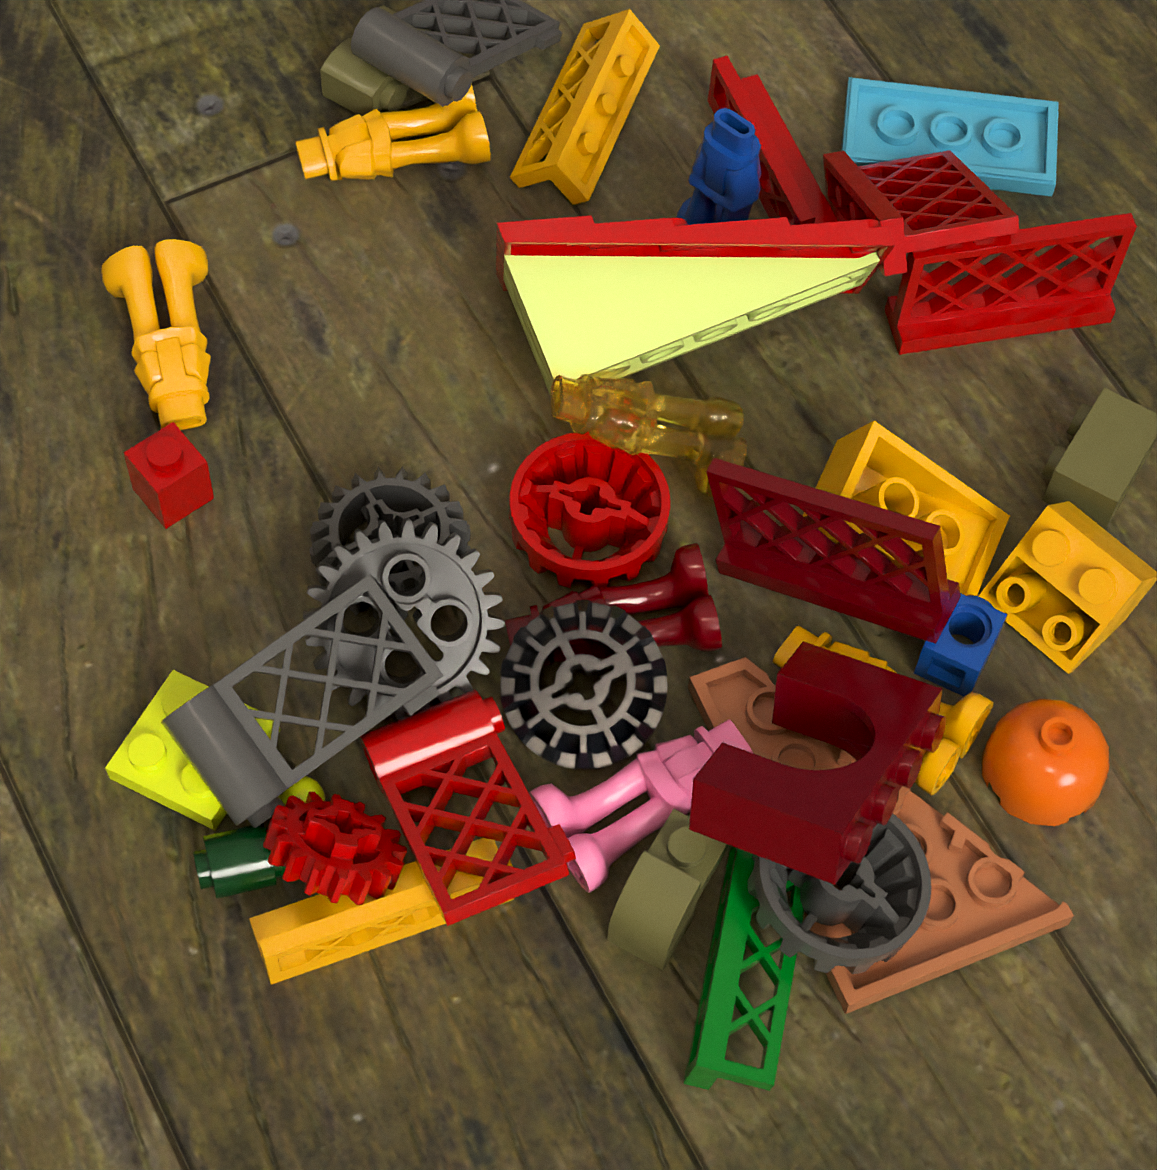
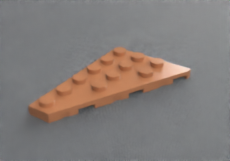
M746 657L689 678L688 689L708 731L729 719L756 755L787 766L807 770L835 769L857 761L850 754L834 745L772 724L776 685L772 683L766 672ZM902 786L898 792L893 814L911 830L926 856L931 876V898L927 914L914 935L889 961L876 962L868 970L859 974H851L845 966H836L825 974L844 1013L847 1014L1069 925L1074 915L1068 904L1064 901L1060 905L1023 877L1025 871L1009 859L1001 858L994 854L986 841L947 812L943 816L913 793L911 788ZM832 884L835 888L841 890L838 885ZM792 890L787 892L789 899L791 898ZM804 912L803 921H804V919L808 916L805 912ZM815 922L810 931L818 935L831 938L846 937L855 933L843 923L829 926Z

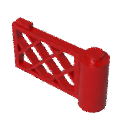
M475 689L367 732L359 737L377 786L381 793H384L447 926L568 876L567 862L576 859L574 849L561 825L557 824L550 828L546 826L497 734L505 731V725L495 700L492 696L482 700ZM492 758L496 764V768L488 783L462 777L468 767ZM423 785L438 789L428 807L404 802L401 794ZM453 793L479 798L469 817L444 811ZM494 802L519 807V811L511 826L484 820ZM414 821L419 822L417 828ZM435 826L460 832L451 851L425 846ZM475 836L502 842L492 862L466 855ZM517 846L542 851L546 858L545 861L526 869L507 865ZM435 865L441 867L439 873H438V871H437ZM456 871L483 877L478 889L454 899L450 898L447 888Z

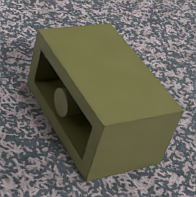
M1104 387L1092 407L1082 403L1067 430L1068 434L1074 436L1068 448L1057 444L1049 457L1042 475L1050 478V482L1042 500L1049 504L1070 501L1106 530L1157 441V413Z

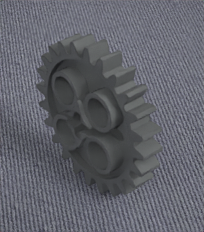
M404 518L400 535H392L384 520L378 523V539L370 541L359 528L354 530L358 548L353 552L345 546L336 543L333 547L341 563L334 567L319 562L317 568L328 582L326 586L310 585L307 587V594L321 603L318 608L303 611V620L371 574L402 610L408 611L414 606L418 608L413 614L416 624L442 651V657L439 660L432 659L444 675L433 683L441 693L437 696L441 703L452 699L449 690L455 686L465 693L473 690L466 677L470 671L483 675L489 674L490 670L479 656L481 652L493 653L500 651L501 647L498 643L487 637V630L502 628L505 622L500 617L488 614L487 609L496 606L503 599L500 593L483 592L482 587L494 578V574L490 569L473 573L471 568L480 556V553L475 548L458 556L456 552L461 539L458 534L452 533L440 544L437 542L438 528L435 523L430 522L422 536H416L410 518ZM409 559L420 564L422 577L415 588L408 591H400L389 584L390 570L397 562ZM366 593L348 605L350 606L356 602H366L375 607ZM446 605L457 606L463 612V622L459 630L452 635L446 636L432 631L431 619L435 611ZM375 607L377 611L376 622L369 630L357 633L350 631L342 624L341 633L377 639L381 619L380 612ZM336 614L321 624L320 629L333 631ZM388 625L385 640L401 643ZM305 636L306 646L325 647V651L319 654L313 661L315 669L327 668L332 640ZM340 641L334 677L370 683L376 647ZM384 649L378 684L405 689L424 675L418 665L407 676L397 677L391 675L385 669L386 657L393 650ZM332 685V690L337 689L340 686ZM350 688L347 698L348 704L353 707L365 695L368 696L369 691ZM377 693L374 710L395 695ZM430 704L424 705L419 709V712L430 708ZM402 707L395 711L397 720L405 716L406 712Z

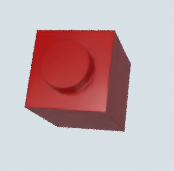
M174 422L123 452L133 490L165 529L214 499L207 461Z

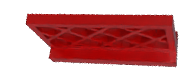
M844 150L823 154L826 198L839 221L874 219L878 220L882 227L888 226L896 246L878 267L884 276L906 273V253L1019 233L1018 215L950 150L857 166Z
M1132 213L1019 229V233L909 252L906 260L907 272L902 275L897 296L888 297L885 306V313L898 354L1111 323L1116 308L1110 294L1137 227ZM1110 237L1093 249L1089 247L1090 244L1100 238ZM1056 245L1039 257L1034 255V253L1046 246ZM1002 253L985 265L979 262L989 255ZM1073 255L1079 257L1060 270L1056 268L1057 265ZM947 261L930 273L923 270L924 264ZM1019 263L1025 265L1008 277L1001 275ZM964 271L970 273L954 285L947 283Z

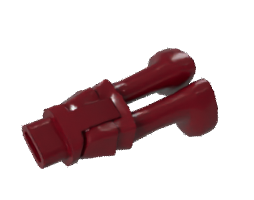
M698 543L684 545L677 549L670 572L665 576L625 586L598 588L594 585L580 593L571 591L542 606L543 611L548 607H558L574 603L576 600H590L593 603L617 606L625 610L628 615L684 607L679 612L637 622L650 631L658 647L687 645L702 652L722 649V637L717 611L711 594H708L707 577ZM537 604L529 606L531 614L505 619L510 646L518 630L528 625L540 615ZM590 639L569 641L575 655H593L598 659L604 660L616 654L611 648L598 641ZM560 646L547 657L543 666L552 665L554 662L563 663L567 660Z

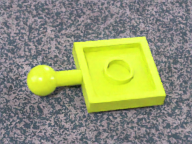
M172 670L105 769L111 780L208 828L216 830L226 815V811L161 723L168 715L209 686ZM245 704L248 709L257 710V709H255V708H253V707H251V706ZM255 718L270 739L273 721ZM308 776L303 777L279 795L285 805L288 797L292 795L306 803L309 792H315L325 801V793L321 785Z

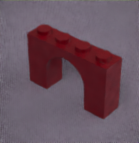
M803 641L777 673L772 724L834 745L850 754L857 761L835 769L807 770L787 766L722 742L693 778L689 830L835 885L850 862L859 864L863 860L868 850L874 827L877 823L881 825L888 823L894 811L899 790L902 786L906 788L913 786L919 774L925 752L934 753L939 747L946 727V717L939 715L943 689Z

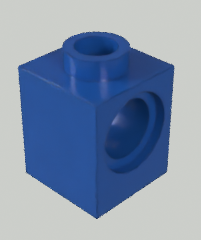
M960 593L961 597L937 643L925 641L914 674L965 697L973 691L1008 614L995 609L991 603L981 597L974 595L966 596ZM959 634L966 636L974 644H962L951 635Z

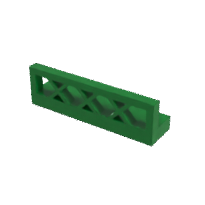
M729 845L683 1084L709 1090L716 1079L721 1078L770 1091L775 1083L797 953L790 958L781 951L779 965H777L771 955L780 950L783 938L781 937L765 947L750 926L751 914L760 908L758 898L754 900L755 897L748 893V879L754 868V860L751 858L753 854ZM787 880L786 893L792 890L789 907L797 920L802 923L804 909L800 901V888ZM747 944L753 955L743 960ZM760 963L775 987L773 998L754 1009L738 984L741 973ZM735 1005L742 1016L731 1023ZM770 1011L768 1027L766 1028L760 1016ZM747 1024L764 1048L760 1068L725 1060L729 1035Z

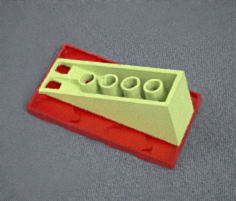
M592 215L497 223L496 274L503 291L509 292L552 402L555 405L837 294H859L896 245L888 226L882 227L880 222L874 219L790 225L787 217L688 225L687 221L683 218H659L595 224Z

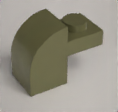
M676 809L672 810L648 852L644 850L634 866L612 913L607 941L661 971L665 969L692 923L697 901L729 846L689 830L690 817Z

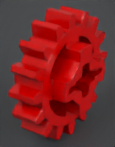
M315 792L308 793L306 803L292 795L288 797L285 806L277 805L263 842V847L271 850L268 858L269 864L286 867L282 877L286 882L300 879L306 883L304 893L308 895L318 893L327 896L330 902L336 904L341 895H348L356 905H363L367 894L377 900L384 897L387 889L394 890L404 866L403 860L407 853V848L398 844L401 836L399 830L383 828L386 821L385 816L380 814L370 817L364 813V803L357 802L354 804L342 799L338 794H333L330 802L323 801Z

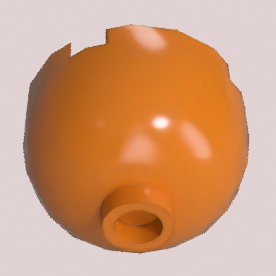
M1036 699L1018 704L996 723L982 753V776L986 786L988 787L990 782L993 791L1000 797L999 805L1008 814L1035 825L1057 826L1067 823L1071 817L1087 812L1098 799L1109 773V746L1100 726L1083 709L1063 700Z

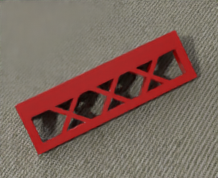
M728 55L713 59L708 104L714 114L719 109L728 108L754 125L755 135L761 144L758 155L761 167L759 200L769 218L787 217L790 225L838 222L759 75L756 74L740 79Z

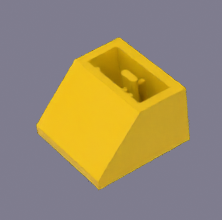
M1066 501L1047 505L978 597L987 600L995 609L1008 614L1005 622L1066 673L1070 674L1127 619L1157 581V571L1074 504Z

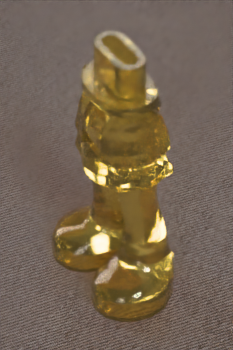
M582 374L577 380L561 375L556 376L551 386L553 418L570 422L574 433L585 434L588 432L595 440L612 449L620 448L631 456L639 453L661 455L695 464L694 478L696 488L707 497L713 498L706 470L714 458L744 466L747 442L745 438L736 436L743 426L744 414L742 408L735 401L716 396L704 400L661 395L654 392L651 381L635 383L633 379L600 378L599 376ZM657 420L690 429V431L666 427L657 424Z

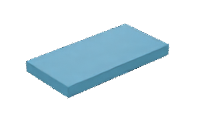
M849 77L846 89L841 151L844 150L857 166L950 150L992 190L1052 197L1056 186L1059 102Z

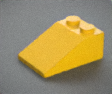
M872 421L837 440L815 487L939 525L941 527L947 579L958 582L960 593L966 596L978 595L1010 517L1006 512L876 421ZM845 521L859 534L864 533L854 523ZM822 527L817 528L831 541H833L834 543H838V541ZM902 539L916 552L922 550V544ZM878 544L874 545L890 561L895 560Z

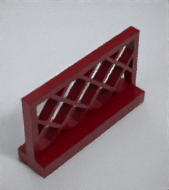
M713 459L706 473L725 543L715 559L720 574L925 641L937 643L961 597L959 583L947 579L941 527L939 525L721 459ZM736 488L742 489L753 499L749 500ZM789 504L798 506L807 516L803 517ZM763 510H767L777 520H779L783 524V526H779L768 515H766L763 512ZM845 521L854 523L864 533L859 534ZM822 527L831 536H833L838 541V543H834L833 541H831L817 528ZM902 539L922 544V550L916 552ZM878 544L895 560L890 561L874 545Z

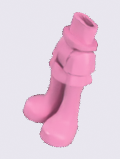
M728 719L709 731L700 726L694 730V737L687 735L657 743L653 751L636 754L637 759L606 781L581 794L567 796L552 783L540 785L529 792L546 826L550 828L557 824L561 825L576 856V859L567 862V866L585 891L590 893L605 883L612 863L648 835L663 827L673 809L685 815L690 812L693 778L722 742L753 753L731 720ZM647 792L650 800L598 832L583 834L591 826L621 806Z

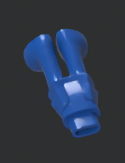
M728 108L717 110L714 114L713 122L705 127L702 143L697 149L692 172L688 178L689 184L695 187L692 197L682 204L677 213V218L685 219L688 225L748 220L752 205L759 198L761 167L758 155L761 144L755 135L754 125L733 110Z

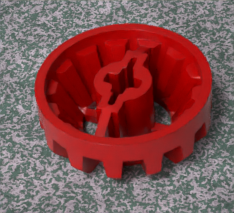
M575 432L558 436L543 443L533 450L520 464L510 489L509 519L512 526V540L516 549L523 550L528 554L529 566L536 573L540 574L550 570L556 573L558 585L571 588L573 579L592 580L593 586L596 585L598 588L607 587L609 579L620 576L621 579L627 582L633 580L639 575L641 565L644 562L655 561L660 553L662 541L668 528L670 492L666 478L658 464L639 446L624 438L608 433ZM547 527L562 531L564 540L571 547L575 548L572 557L562 553L553 544ZM607 545L620 548L614 554L604 559L595 561L582 560L584 552L598 551Z

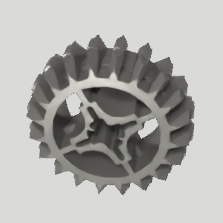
M378 466L374 473V480L368 482L355 473L351 480V491L335 485L332 492L333 503H320L318 509L319 521L312 522L310 529L311 541L313 542L312 547H310L311 562L315 564V567L318 566L319 562L337 567L341 561L337 557L333 546L336 543L344 546L351 533L365 522H367L368 527L363 532L369 540L378 539V523L381 520L385 521L392 535H400L404 518H410L416 536H422L428 524L433 522L438 528L437 541L440 544L455 532L461 537L456 554L460 556L466 551L471 550L468 545V541H470V526L467 524V521L463 520V508L460 502H450V493L446 489L445 484L431 489V481L426 472L415 481L408 480V473L403 466L395 478H385L384 472ZM355 536L354 542L345 546L351 552L358 548ZM409 559L397 562L390 570L389 584L400 591H408L415 588L421 581V565L415 567L414 561ZM316 568L317 580L322 586H326L328 580ZM376 581L402 619L405 620L408 616V611L402 610ZM356 602L350 605V610L355 616L366 607H371L373 617L377 618L375 607L369 603Z

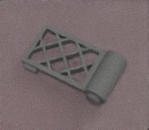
M423 0L395 14H391L380 7L372 8L366 12L354 30L351 50L355 56L437 104L447 106L453 101L461 100L466 95L471 86L472 78L534 47L544 50L560 42L562 32L558 30L560 26L559 21L521 0H483L484 2L474 0ZM417 28H419V29H426V30H433V32H432V31H425V30H418ZM446 32H449V33H457V34H465V35H469V36L448 34V33H446ZM483 37L495 38V39H503V40H505V41L494 40V39H486V38H483ZM460 53L475 54V56L467 58Z
M369 574L215 684L180 706L163 719L161 723L234 824L237 826L247 819L256 828L273 816L277 805L285 806L279 797L280 794L390 714L402 707L408 716H411L441 693L433 683L444 675L374 578ZM365 593L381 614L377 639L341 633L345 607ZM336 614L333 631L316 629ZM388 625L401 643L385 640ZM304 636L332 640L326 676L289 670L293 644ZM340 641L376 647L370 683L334 677ZM384 649L409 653L424 675L405 689L378 684ZM285 651L282 669L263 666ZM252 673L279 676L280 682L275 712L248 709L233 687ZM288 678L325 684L319 720L282 714ZM332 685L369 691L365 718L353 726L327 722ZM377 693L395 695L374 710ZM255 718L273 721L270 739ZM280 722L317 728L313 755L293 770L276 748ZM325 729L344 732L322 748Z

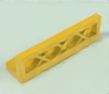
M630 9L583 24L510 175L511 180L519 188L551 180L573 205L589 201L660 47ZM547 154L545 160L539 162Z
M481 838L472 842L466 855L492 862L498 848L494 840ZM509 860L507 865L513 867L511 860ZM416 861L403 866L394 890L387 889L384 897L377 900L367 894L363 905H356L348 895H341L336 904L330 902L327 896L318 894L249 918L271 985L446 924ZM435 865V867H436V869H437V871H438V873H439L441 867ZM456 871L447 888L450 898L454 899L478 889L483 877Z

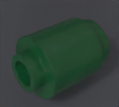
M262 823L256 828L249 825L203 836L205 849L193 852L201 890L213 887L216 899L277 885L276 878L283 877L286 867L273 866L268 862L271 850L263 847L268 828H264Z

